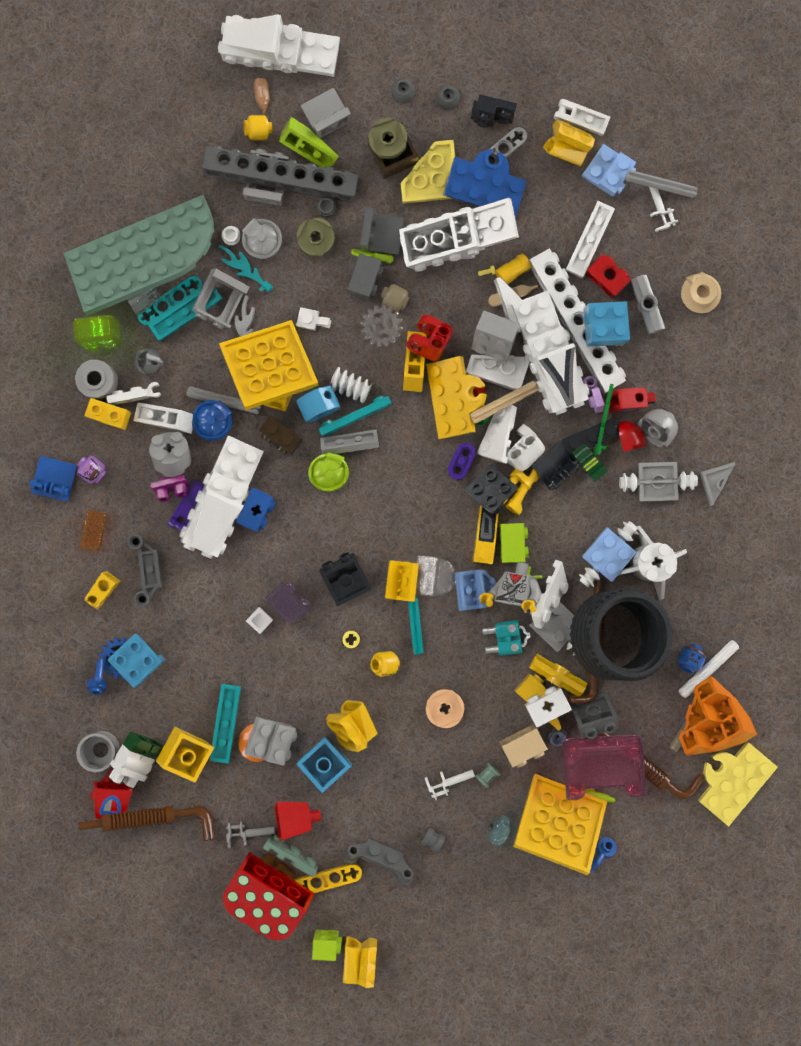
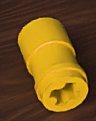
M521 253L510 262L495 270L497 278L500 277L508 285L516 280L518 276L529 271L532 266L528 258Z

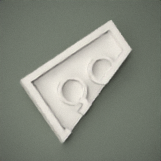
M471 355L466 375H474L483 381L514 391L522 386L530 359L529 356L514 357L510 355L507 362L488 355Z

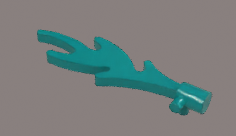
M222 245L218 246L225 250L232 258L231 261L222 258V261L235 269L242 270V272L237 273L238 276L248 277L262 284L259 289L261 292L264 289L268 293L272 291L273 286L267 281H263L257 268H254V273L251 272L250 263L242 252H239L241 259L238 260L229 249Z

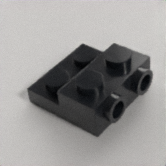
M479 94L478 101L474 100L471 119L478 126L484 128L492 126L494 120L503 125L512 124L517 103Z
M349 552L343 553L339 556V560L335 562L327 561L319 569L337 606L372 590L354 552L351 554Z

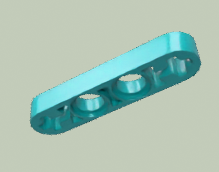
M196 276L189 277L141 309L138 313L139 322L144 326H148L203 288L202 281ZM192 281L195 283L199 282L197 285L198 289L191 288L188 290L190 295H187L183 287L185 286L188 289L192 286ZM177 291H181L184 294L181 301L174 300V294ZM161 302L168 304V309L164 312L158 310V305ZM154 307V310H155L159 315L156 317V315L153 314V315L150 316V319H151V320H150L149 322H148L147 320H144V321H143V320H142V319H144V315H143V314H144V313H147V314L149 315V314L153 313V311L151 310V308Z

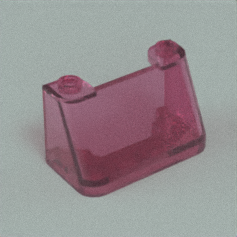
M599 736L594 739H582L580 737L569 738L563 742L566 800H579L585 796V789L624 787L626 794L631 797L645 796L644 755L642 742L638 736Z

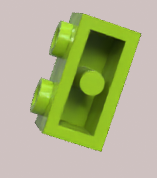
M524 523L500 524L501 563L525 562V558L529 557L528 547H525V539H528V528L524 527Z

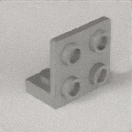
M334 88L301 105L304 114L319 138L352 122L349 109L344 107Z

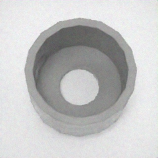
M97 359L88 360L77 369L75 375L76 385L85 396L96 400L107 399L106 396L112 395L111 392L116 391L118 376L115 370L105 362ZM93 371L101 374V382L96 386L90 385L87 381L89 373Z
M93 732L84 737L78 744L76 751L77 760L87 771H104L111 766V761L115 760L116 754L120 749L119 742L109 732ZM102 742L107 745L108 753L106 756L98 757L95 755L94 746L97 743Z

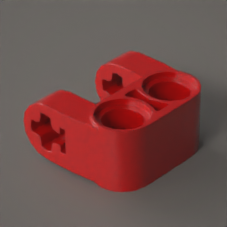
M422 315L417 323V327L422 333L431 336L430 339L414 333L411 334L406 345L410 351L429 360L437 361L442 357L453 329L449 324L430 315Z

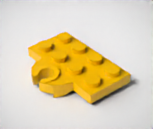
M463 356L426 364L438 439L476 432L470 414L485 406L487 394H479L477 397L473 395L475 387H485L481 378L474 375H466Z

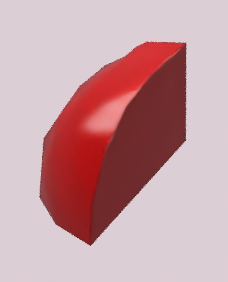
M621 421L619 423V434L624 452L647 446L644 434L636 423L630 421Z

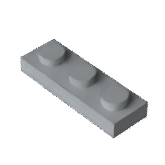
M377 429L320 438L322 454L327 452L338 454L379 447Z

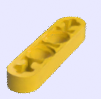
M357 863L352 865L346 864L317 872L313 877L306 875L293 880L301 885H305L304 880H307L309 890L317 893L358 881L362 876V868ZM351 868L359 871L356 873V877L350 874L346 875L347 880H343L344 877L341 870H345V873H349ZM336 872L340 875V880L332 882L329 879V875ZM312 878H319L322 882L321 886L313 887L311 885Z

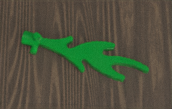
M614 384L609 386L598 443L595 444L594 454L601 455L602 449L606 450L607 447L601 445Z

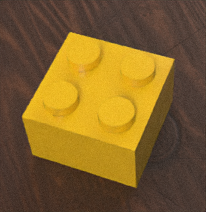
M174 727L156 762L163 769L196 782L214 747L207 741Z

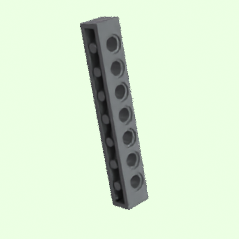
M216 145L212 147L206 146L202 167L203 175L327 197L354 203L358 174L349 170L342 172L332 167H317L312 163L305 165L299 164L295 160L283 161L274 156L262 157L257 153L246 154L237 149L225 150ZM228 160L229 163L226 165L220 164V161ZM245 163L248 167L242 169L239 165ZM259 167H265L267 170L265 172H259L257 169ZM279 170H283L286 172V174L280 176L276 172ZM297 174H302L305 177L303 179H297L295 176ZM320 177L324 181L321 183H317L314 181V179ZM340 181L342 185L335 186L333 182Z

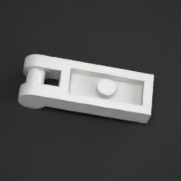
M565 99L560 100L558 104L559 110L554 115L555 120H561L603 137L610 116ZM566 110L572 111L571 115L565 114Z

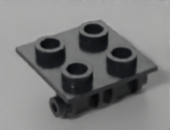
M560 440L532 467L547 488L554 490L563 481H566L565 476L570 478L569 473L573 474L579 469L581 464L576 459H573Z
M491 464L464 491L490 514H498L502 509L500 506L518 487Z

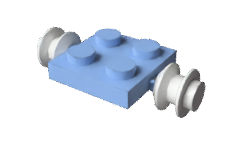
M623 522L624 528L617 529L619 537L606 527L581 556L593 566L592 569L585 567L586 573L584 575L579 574L581 577L579 581L585 586L589 587L591 585L594 587V580H600L597 574L599 572L612 582L637 553L625 543V541H633L631 537L633 534H639L636 531L638 528L632 522Z

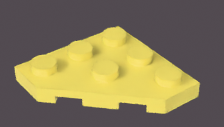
M453 140L434 142L427 153L413 167L409 175L401 182L403 204L453 199L443 196L453 158L455 157Z

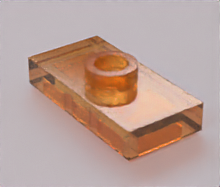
M87 510L80 548L100 551L107 519L106 513Z

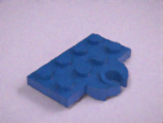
M493 149L482 151L474 158L473 162L457 157L453 158L443 196L477 207L510 198L516 218L526 180L509 175L508 161L501 152L496 156V165H492L488 161V157L492 154Z

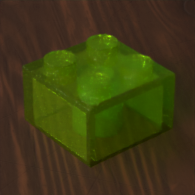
M112 315L73 319L75 343L86 349V351H96L98 347L103 346L106 349L117 348V345L122 344L119 321Z

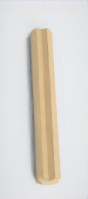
M531 381L470 414L471 420L474 423H478L539 390L537 383Z

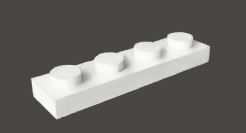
M597 201L568 263L567 272L580 278L584 277L615 208Z

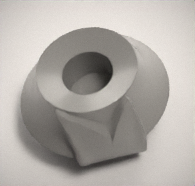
M253 218L242 230L243 247L249 255L255 258H269L277 253L281 246V231L270 220H256Z

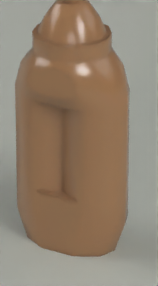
M258 78L254 81L255 100L261 108L262 114H266L270 101L269 86L265 78Z

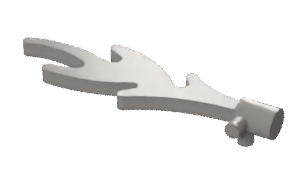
M247 295L244 297L242 304V321L239 320L237 315L235 316V326L240 337L254 332L253 329L247 331L255 314V308L252 307L250 314L247 315L246 306L249 299Z

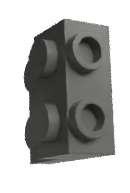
M607 693L596 695L593 701L588 704H570L582 739H594L598 734L605 732L612 734L616 729L620 728L618 717Z

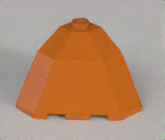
M710 676L695 686L693 692L695 696L692 705L689 704L684 731L681 730L679 736L685 755L722 751L740 745L757 735L750 717L741 704L716 679Z

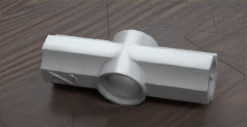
M647 275L631 279L630 283L638 303L637 307L642 314L648 334L664 330L665 326L657 306L658 300L653 295ZM643 301H649L652 304V308H646L643 305Z

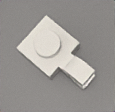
M300 307L296 326L316 331L317 326L330 328L331 320L327 317H319V311Z

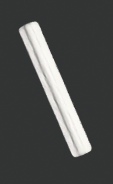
M731 640L678 690L679 694L687 698L694 691L697 684L707 679L739 649V645Z

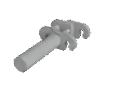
M242 821L239 825L228 823L226 827L229 832L226 834L228 848H231L230 838L233 836L243 837L244 846H247V837L275 834L274 826L243 831L245 824L243 825ZM232 829H240V833L232 834Z

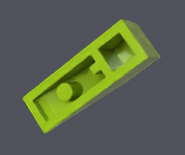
M291 117L282 130L279 142L319 167H332L337 160L338 155L314 132Z

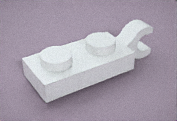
M153 382L149 384L147 389L133 387L129 392L123 393V390L111 392L112 395L106 396L107 402L111 405H118L149 399L150 397L158 398L161 396V393H153V388L158 387L159 383Z

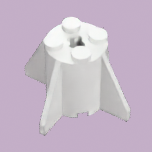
M637 526L638 529L636 531L639 533L638 537L641 546L635 549L637 553L630 560L631 567L623 569L618 575L633 572L639 579L653 582L659 600L664 599L665 581L676 572L677 558L686 554L687 551L684 549L674 552L667 544L653 543L641 526Z

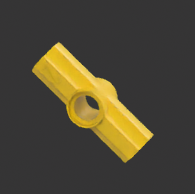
M536 654L529 666L531 670L546 677V680L566 689L576 696H581L588 684L571 674L569 670L557 663L554 664L539 654Z

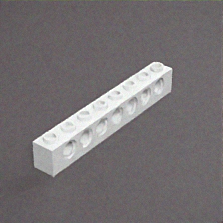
M549 248L531 258L529 262L532 266V272L543 291H549L559 319L568 331L570 338L592 376L596 378L603 395L609 391L610 384H614L613 389L626 381V374L621 367L618 368L614 353L609 351L606 346H586V341L583 338V334H585L583 309L586 305L583 301L580 302L577 297L578 291L576 287L570 285L566 270L564 268L561 269L558 264L559 258L555 252L552 253ZM552 268L555 274L552 276L547 275L545 269ZM560 284L563 286L564 291L558 292L554 286ZM564 301H571L573 308H566ZM574 317H580L583 324L576 325L573 320ZM593 350H599L602 357L595 358ZM603 366H608L611 369L610 375L603 373Z

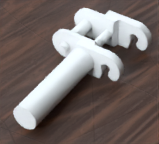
M649 187L657 209L656 212L650 214V217L660 215L664 221V226L656 228L655 232L668 229L672 224L675 226L678 220H675L672 214L674 209L668 208L665 211L658 189ZM666 214L669 215L671 222L667 223L665 218Z
M473 770L445 779L441 771L440 774L443 780L441 784L430 786L427 777H425L429 792L433 793L431 795L432 798L437 800L438 796L444 794L448 796L447 792H449V789L446 790V786L475 777ZM443 786V791L434 792V789Z

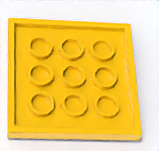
M292 320L219 343L245 411L318 387L317 378Z
M535 774L531 782L513 847L588 875L591 870L607 801Z

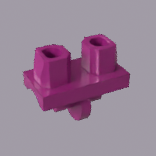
M184 475L176 477L162 476L159 477L160 481L151 483V489L156 493L160 502L170 500L169 492L175 491L177 498L186 497L187 488L190 487V483Z

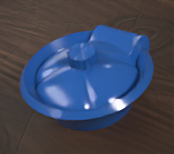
M221 400L204 401L193 412V429L205 440H219L230 431L233 412Z

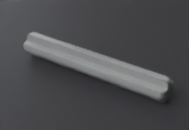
M632 170L627 171L625 177L626 181L691 198L697 195L698 189L695 186Z
M191 386L187 389V396L202 401L221 400L227 407L245 411L239 398ZM261 406L246 410V412L259 414Z

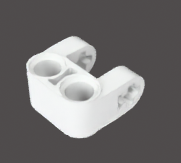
M525 424L516 430L522 438L511 449L507 448L506 450L507 463L519 471L529 468L545 450V446L538 436Z

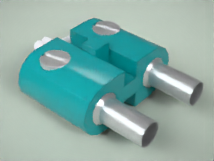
M519 620L497 622L495 627L483 628V635L496 633L498 646L485 647L486 654L499 652L500 656L523 653V647L527 645V640L530 638V633L526 632L523 626H519ZM520 628L525 635H528L524 639V644H522Z

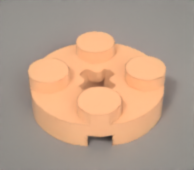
M440 689L432 693L426 704V714L431 723L441 728H451L460 722L464 713V703L461 697L453 690ZM445 703L446 705H450L451 707L448 709L449 713L445 714L444 711L440 712L439 710L440 708H442L441 704Z

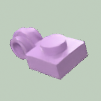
M587 376L583 379V384L588 386L591 393L590 397H588L589 405L591 408H594L595 413L603 412L604 402L600 389L597 388L598 382L595 377Z

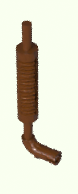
M165 806L164 809L163 807L160 809L157 807V809L153 808V810L151 808L149 810H138V812L134 810V812L127 811V813L123 812V814L121 812L119 814L115 813V815L114 813L111 815L101 814V820L79 822V830L102 827V831L107 832L112 829L113 831L115 829L119 830V828L122 830L123 827L124 829L127 827L128 829L130 827L134 828V826L138 828V825L139 827H142V825L143 827L146 825L153 826V823L154 825H157V823L158 825L164 824V822L169 824L174 823V818L196 815V817H199L200 824H202L203 841H208L209 837L210 841L216 839L213 823L215 819L212 818L208 809L202 806L174 810L173 806Z

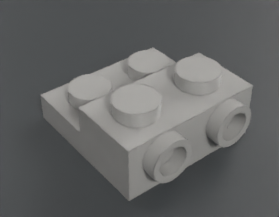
M256 716L244 754L264 759L267 762L284 765L285 761H288L291 757L289 749L291 743L296 741V728L289 724Z

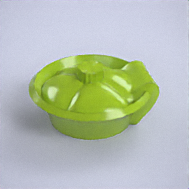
M327 452L315 458L310 464L308 471L311 483L322 491H335L341 488L349 476V468L344 460L345 457Z

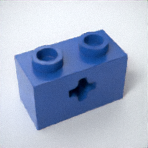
M252 487L236 523L256 532H259L260 529L264 530L268 521L265 518L268 512L271 513L276 504L274 497ZM260 506L261 514L254 516L253 508Z

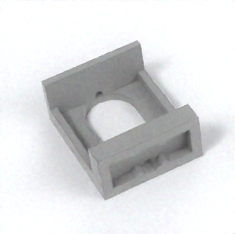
M263 149L251 150L250 152L257 153L262 157L274 156L283 161L289 160V157L281 152L272 154L267 153ZM283 170L278 171V175L280 176L286 174V172ZM249 183L244 187L243 196L245 200L282 206L285 190L276 188L275 192L256 189L257 185Z
M211 269L192 311L197 313L196 317L204 321L207 319L213 321L212 325L219 329L230 328L231 318L242 295L247 294L249 286L218 269ZM218 281L233 289L221 315L214 317L206 312L205 306Z

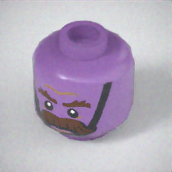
M89 456L87 459L83 457L76 465L79 467L77 475L89 484L94 482L97 484L106 473L104 470L105 465L94 456Z

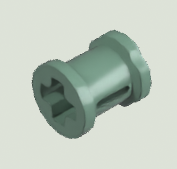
M488 762L487 767L475 777L488 788L489 783L501 774Z

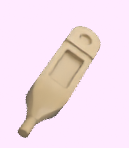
M519 285L511 289L520 298H524L533 289L538 288V285ZM498 293L489 297L488 303L491 307L502 305Z

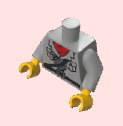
M517 562L515 573L505 572L488 593L480 595L479 600L481 604H484L486 601L487 607H491L493 605L492 599H495V602L520 606L525 613H527L528 609H530L531 613H535V606L542 592L536 577L527 575L529 564Z

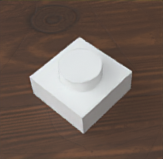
M258 607L246 620L259 634L273 621L261 607Z

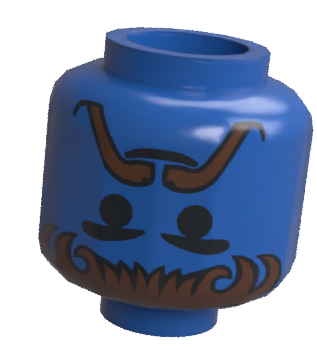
M697 644L684 646L677 660L680 668L691 674L699 672L706 659V654L702 651L703 648Z

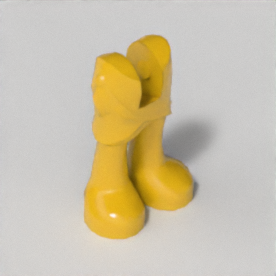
M516 468L509 475L511 476L509 480L515 485L519 481L521 483L517 492L505 506L515 515L520 516L523 510L521 503L524 496L530 490L533 483L540 478L534 469L531 470L529 476Z

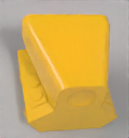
M556 119L552 125L554 136L546 141L543 146L544 150L552 156L581 166L587 153L593 148L594 137L579 128Z
M347 700L341 706V713H332L326 718L329 728L336 734L338 742L345 750L359 752L367 748L368 741L377 735L369 713L361 701Z
M346 937L343 983L358 984L365 988L374 987L377 939L368 938L361 943L355 938Z

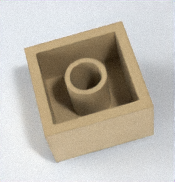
M533 724L499 741L511 766H516L517 768L527 764L526 760L532 757L537 759L545 754L544 751L548 750Z

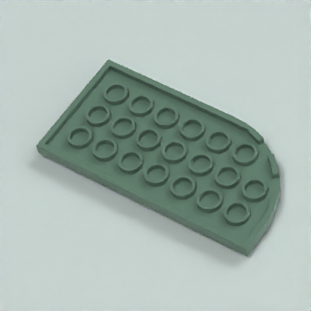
M204 194L64 253L86 316L175 280L196 266L195 263L202 255L205 256L211 246L212 233H214L212 213Z

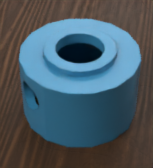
M331 386L310 391L296 401L305 423L316 421L340 409V404Z

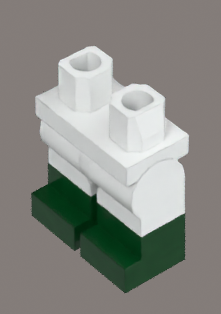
M130 731L116 754L115 760L113 759L110 763L114 769L109 777L119 784L123 780L127 786L134 788L138 780L143 782L146 780V775L150 772L152 764L162 751L163 746L154 739Z

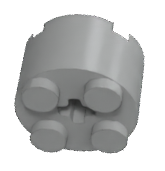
M167 432L155 435L152 438L149 452L154 469L166 477H176L183 474L185 469L191 465V454L187 440L180 432Z

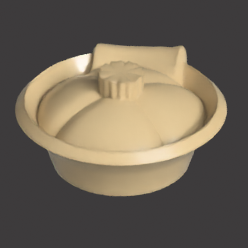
M700 272L686 277V281L682 286L681 297L685 306L691 311L707 313L719 304L721 288L712 276Z

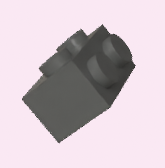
M360 253L347 289L348 294L370 301L371 295L375 296L378 285L375 284L376 280L381 278L384 267H381L382 261Z

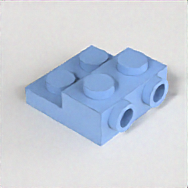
M603 144L582 174V177L613 197L616 192L620 194L626 184L623 182L627 171H636V168H634L636 162L622 152L618 154Z

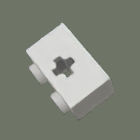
M550 687L544 691V695L540 697L535 695L527 699L528 703L524 705L536 727L572 710L560 687ZM545 701L549 703L552 702V704L549 705V710H547L546 708H542L543 706H545Z

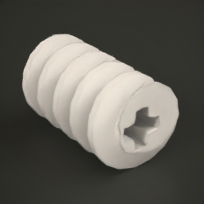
M340 367L336 369L330 382L333 391L339 388L340 394L346 391L347 397L353 394V399L357 400L360 397L361 403L365 402L372 384L368 385V379L362 383L361 376L355 380L354 373L348 377L347 370L341 374Z

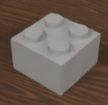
M483 311L475 330L471 349L479 354L491 356L498 361L507 362L520 324Z

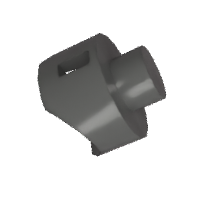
M144 348L136 352L134 366L143 374L153 375L162 368L163 359L159 357L157 350Z

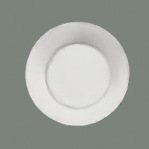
M228 226L222 231L224 243L235 245L240 241L241 234L238 228Z

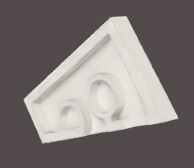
M510 405L493 415L478 449V455L507 464L506 450L510 448L511 441L508 439L510 431L514 427L517 407Z
M555 560L553 564L555 568L553 575L548 576L546 580L545 594L541 593L540 599L535 606L536 612L532 613L534 626L540 629L549 621L552 611L558 607L562 595L568 590L569 585L563 563Z

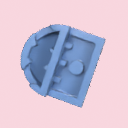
M485 570L455 572L459 611L486 608V601L484 604H481L479 597L483 593H488L495 586V579Z

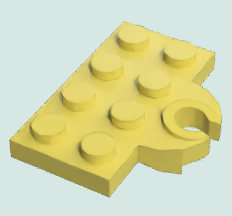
M747 741L735 756L723 751L712 754V759L721 763L718 770H713L711 764L707 762L704 764L703 775L710 786L698 801L727 826H730L778 768Z

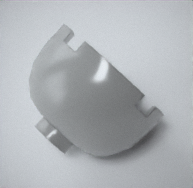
M654 409L647 412L638 423L641 430L643 429L649 435L645 438L658 447L663 445L669 446L678 432V424L674 415L663 409Z

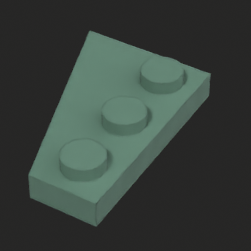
M276 834L275 836L270 835L263 849L269 851L271 848L280 859H290V863L294 867L311 877L315 875L318 869L315 860L308 856L307 858L300 855L301 851L292 845L289 847L284 844L285 840L279 842V837Z

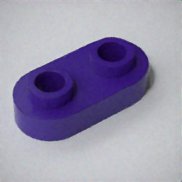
M463 443L458 446L448 467V474L452 479L460 480L465 477L475 457V448L471 444ZM463 450L469 451L467 457L462 455ZM455 467H459L461 469V472L459 474H456L454 472Z

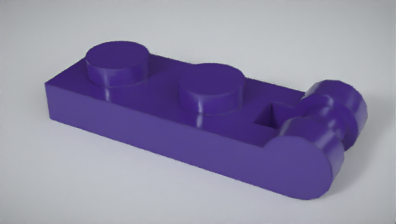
M195 479L193 480L187 491V496L183 497L167 526L175 527L179 532H181L183 526L187 527L189 519H187L191 508L195 509L197 504L195 501L199 491H203L204 484ZM180 515L186 518L184 523L178 521Z

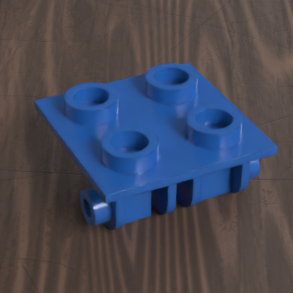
M40 456L34 480L31 479L29 484L32 487L31 493L68 502L77 469L76 464Z

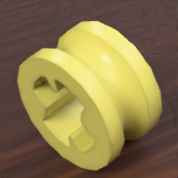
M348 631L344 634L342 641L346 647L354 648L359 644L360 637L357 632ZM349 634H354L353 637L356 636L357 638L353 645H349V642H346Z

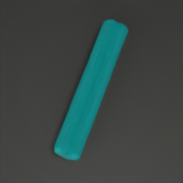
M415 598V602L408 601L413 653L418 655L423 654L418 599Z

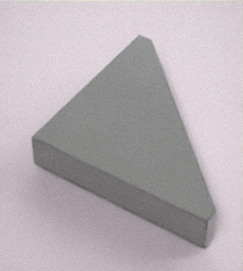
M735 462L700 472L710 506L714 505L719 493L722 491L735 466Z

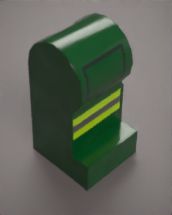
M584 443L572 452L594 482L608 472L605 466Z

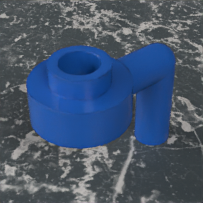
M97 659L95 677L87 681L86 689L93 695H101L106 691L107 682L102 679L105 663L103 659Z
M605 837L597 843V856L592 861L590 873L596 870L604 859L611 858L616 853L617 846L612 839Z

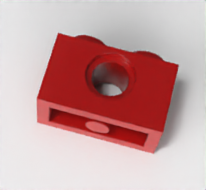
M604 254L585 273L612 300L631 280L627 271L622 268L619 269L615 265L614 259ZM605 272H611L614 278L607 279Z

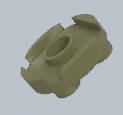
M383 118L375 122L369 132V145L379 158L390 159L397 157L406 148L407 132L403 124L391 118ZM386 134H388L389 137L393 136L394 138L391 139L390 143H387V141H383Z
M322 218L306 220L297 231L298 245L309 256L323 257L331 251L335 243V234L332 226ZM319 233L321 240L313 242L311 235Z

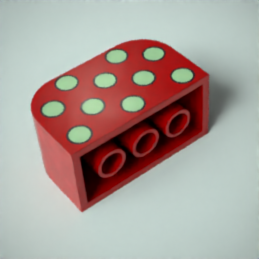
M248 852L223 894V904L232 916L236 917L239 922L253 928L256 933L262 934L271 940H284L293 933L307 912L315 893L253 853Z

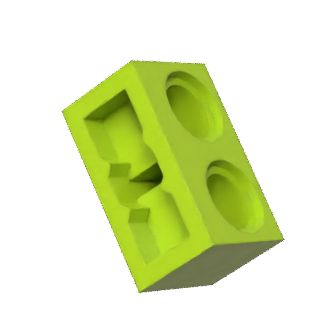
M315 930L312 960L336 961V957L341 954L342 937H338L339 931Z

